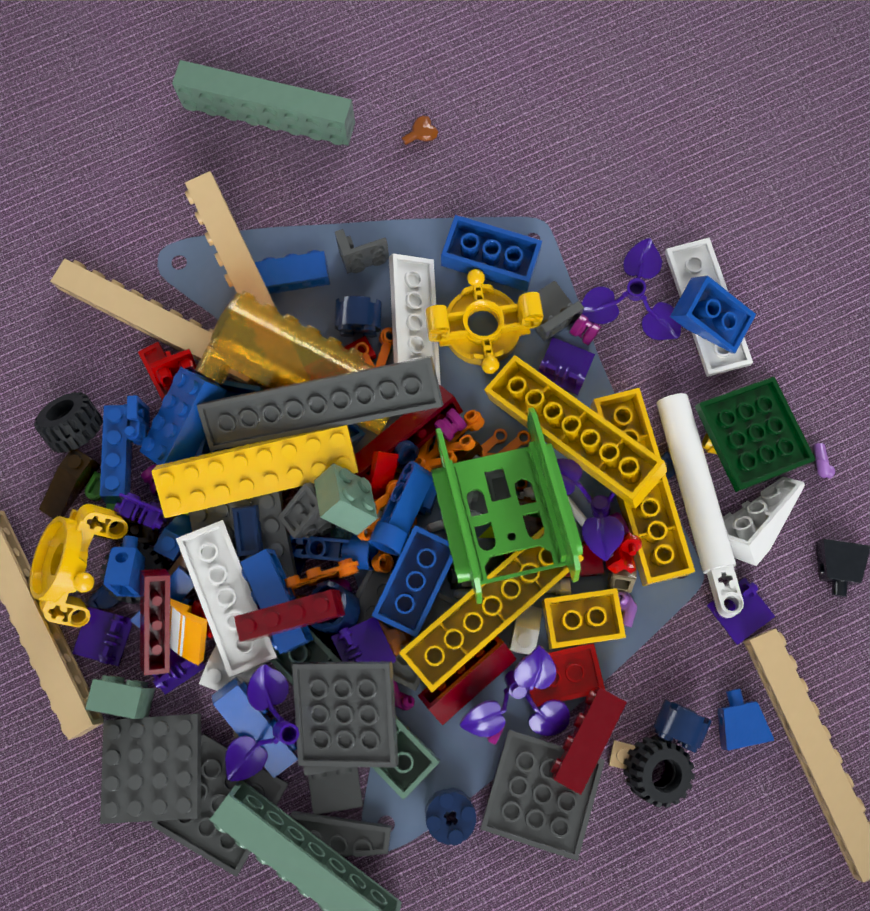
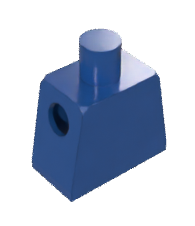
M124 536L122 547H112L103 584L116 596L140 597V570H144L145 557L137 549L138 538L134 536Z
M741 689L726 691L729 706L718 708L721 749L729 751L774 741L757 701L744 702Z

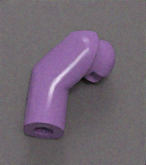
M815 444L813 450L817 474L822 478H832L835 474V468L829 465L825 444Z
M620 591L618 596L620 607L623 611V624L626 627L632 628L637 604L628 592Z

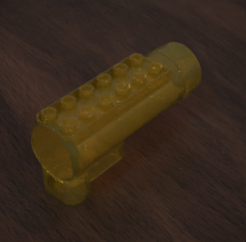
M243 291L242 294L236 293L235 297L225 307L216 323L211 341L195 370L223 385L230 370L233 369L271 389L275 388L277 383L286 386L375 367L366 363L362 352L352 347L350 350L343 348L342 342L331 336L328 339L322 337L321 331L310 325H307L306 328L301 326L297 318L287 313L284 317L280 315L276 307L266 302L261 305L255 300V296ZM390 417L355 424L379 436Z

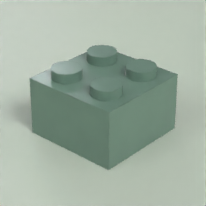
M333 463L314 480L320 518L356 535H359L378 519L372 486L367 479L361 478L351 473L348 469Z
M102 675V679L92 680L85 709L131 719L149 717L155 688L148 687L149 682L127 680L124 682V677Z

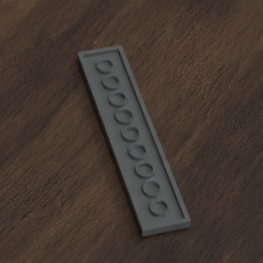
M429 356L212 400L198 404L197 408L209 449L214 451L443 406V400L433 358Z

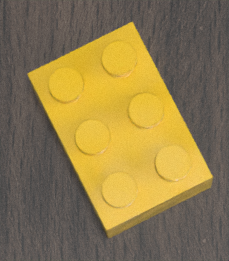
M617 588L545 598L542 600L549 649L626 638Z

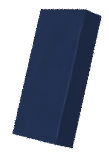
M258 505L233 507L232 513L238 556L255 555L263 551Z

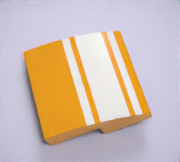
M171 598L170 648L184 659L199 665L204 661L208 620L191 614V606Z

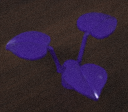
M647 238L637 243L624 259L625 273L629 276H637L629 281L626 292H623L618 299L614 300L615 296L612 290L606 287H595L585 295L581 303L584 306L582 314L588 318L589 322L608 324L618 317L619 308L616 304L620 303L625 297L632 301L642 300L648 312L642 319L644 333L654 340L678 339L681 334V325L670 317L674 308L668 303L658 302L651 309L647 302V297L644 295L646 284L640 278L652 279L659 274L662 267V259L651 238Z
M557 459L567 496L572 494L575 486H577L586 497L588 503L591 504V512L594 517L585 520L582 526L583 539L596 556L607 561L621 545L624 538L623 524L616 517L609 516L611 511L610 503L613 501L615 493L611 491L609 497L597 495L591 498L583 485L578 482L583 473L579 464L570 459Z
M537 645L528 656L517 664L514 670L509 671L505 675L504 680L507 688L503 690L502 708H500L499 703L495 700L484 701L472 708L460 722L461 728L479 737H490L497 734L505 725L506 721L502 714L507 710L508 698L511 695L516 699L525 697L536 712L528 719L532 731L542 736H552L564 731L569 726L570 713L568 707L559 700H549L544 702L539 709L528 693V689L533 690L534 687L545 689L555 680L556 667L549 653L542 646Z
M266 664L259 666L252 674L247 686V699L249 704L257 711H262L269 707V710L277 719L272 730L274 737L259 740L257 743L250 736H241L234 739L229 744L225 754L226 778L229 781L247 779L257 774L265 766L268 753L260 747L261 745L277 744L280 741L285 745L294 743L297 747L298 727L284 720L273 706L281 704L286 699L289 690L288 682L283 674Z

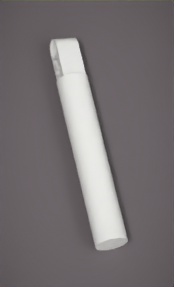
M684 393L670 395L660 399L656 404L702 571L708 576L718 613L725 618H732L744 606L734 570L736 562L688 395ZM721 576L723 580L727 579L728 583L726 585L723 582L719 583L718 579ZM724 600H732L735 603V611L726 609Z

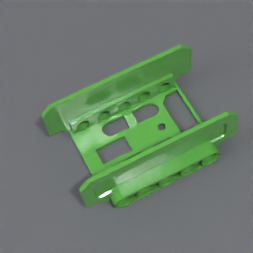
M533 407L528 408L527 427L531 438L529 446L453 463L452 460H449L441 428L436 429L437 445L442 467L431 470L457 581L458 583L471 581L477 604L482 603L481 585L566 565L572 582H576L579 579L581 571L579 555H583L581 539L551 443H545L538 416ZM503 469L511 498L492 502L484 473ZM527 480L530 482L536 502L525 505L519 504L515 490L517 481ZM477 490L483 494L488 513L471 517L467 501V495L471 491ZM539 512L544 535L539 539H533L527 533L523 516ZM491 523L496 544L491 550H483L478 544L474 527ZM509 533H514L516 535L515 540L510 541L507 538V535ZM538 546L551 552L554 563L552 565L487 579L484 567L491 557Z

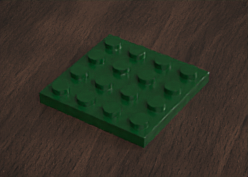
M774 376L700 402L694 406L735 493L816 460Z

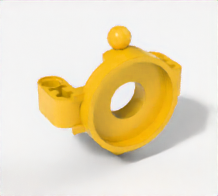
M472 269L467 275L468 283L471 286L464 288L451 301L448 308L445 305H434L426 308L425 319L428 338L431 342H439L440 347L449 346L451 351L461 360L473 365H481L485 373L494 374L500 368L499 362L513 352L520 336L529 335L530 329L541 325L544 316L540 294L538 292L524 293L519 296L518 302L515 304L510 297L494 289L492 285L483 284L485 281L483 271ZM479 311L491 313L498 323L496 331L488 336H479L473 333L468 326V320L471 315Z
M86 504L81 506L78 511L72 509L69 518L62 516L54 518L43 532L32 561L30 591L33 598L39 600L40 609L48 621L72 627H82L90 620V612L82 599L69 596V593H74L76 590L81 593L88 592L94 587V577L85 572L88 548L94 534L111 539H120L126 535L128 525L114 510ZM118 521L115 527L109 528L113 522ZM76 610H80L79 613L72 615Z

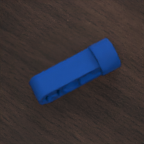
M410 461L404 467L384 512L376 523L368 541L375 548L394 556H400L409 537V531L433 480L432 473L416 462Z
M290 535L294 557L329 561H342L352 558L353 562H359L358 569L373 570L371 561L378 554V549L368 541L360 540L357 535H353L350 540L312 536L294 539ZM319 543H322L324 549L319 555L316 548ZM295 545H306V550L295 549Z

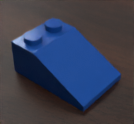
M708 275L690 279L670 315L673 320L688 331L732 354L736 353L756 316L752 310Z

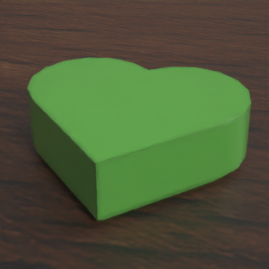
M96 471L85 488L86 497L92 501L102 499L100 497L101 474Z

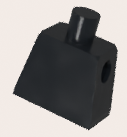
M822 539L816 542L819 579L832 582L831 596L847 597L848 585L861 584L870 552V545Z

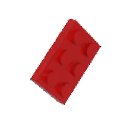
M594 643L550 652L549 655L556 667L555 680L545 689L534 687L533 690H529V694L535 705L540 707L549 700H559L562 702L585 697L591 689L595 690L596 687L605 690Z

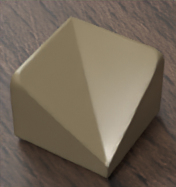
M625 569L617 574L609 573L607 589L617 588L618 591L631 593L637 578V570L633 573H629Z

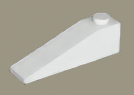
M782 477L762 490L761 496L754 501L749 502L747 500L741 504L742 509L736 513L731 514L729 512L723 516L732 552L736 559L755 566L759 564L774 544L805 486L804 482Z

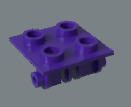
M552 337L538 372L562 389L578 395L595 354Z
M127 493V495L119 494L121 503L117 502L114 507L117 515L130 519L133 512L131 521H135L138 513H141L138 523L141 524L144 520L143 525L152 529H160L163 522L168 523V519L164 518L160 504L142 502L141 498L133 493Z
M745 577L738 582L744 606L737 615L732 618L721 616L716 609L714 600L707 605L736 645L740 644L775 617L756 592L758 591L756 584L753 582L749 583ZM729 599L724 600L726 609L735 611V603Z
M88 607L90 620L81 627L72 654L97 660L104 664L119 666L133 624L130 621L131 618Z
M375 617L349 629L346 627L340 630L338 634L331 636L342 662L392 661L394 663L397 661Z
M170 648V673L153 674L155 678L153 683L158 689L161 688L164 695H166L205 669L206 665L203 661L196 665L184 659Z

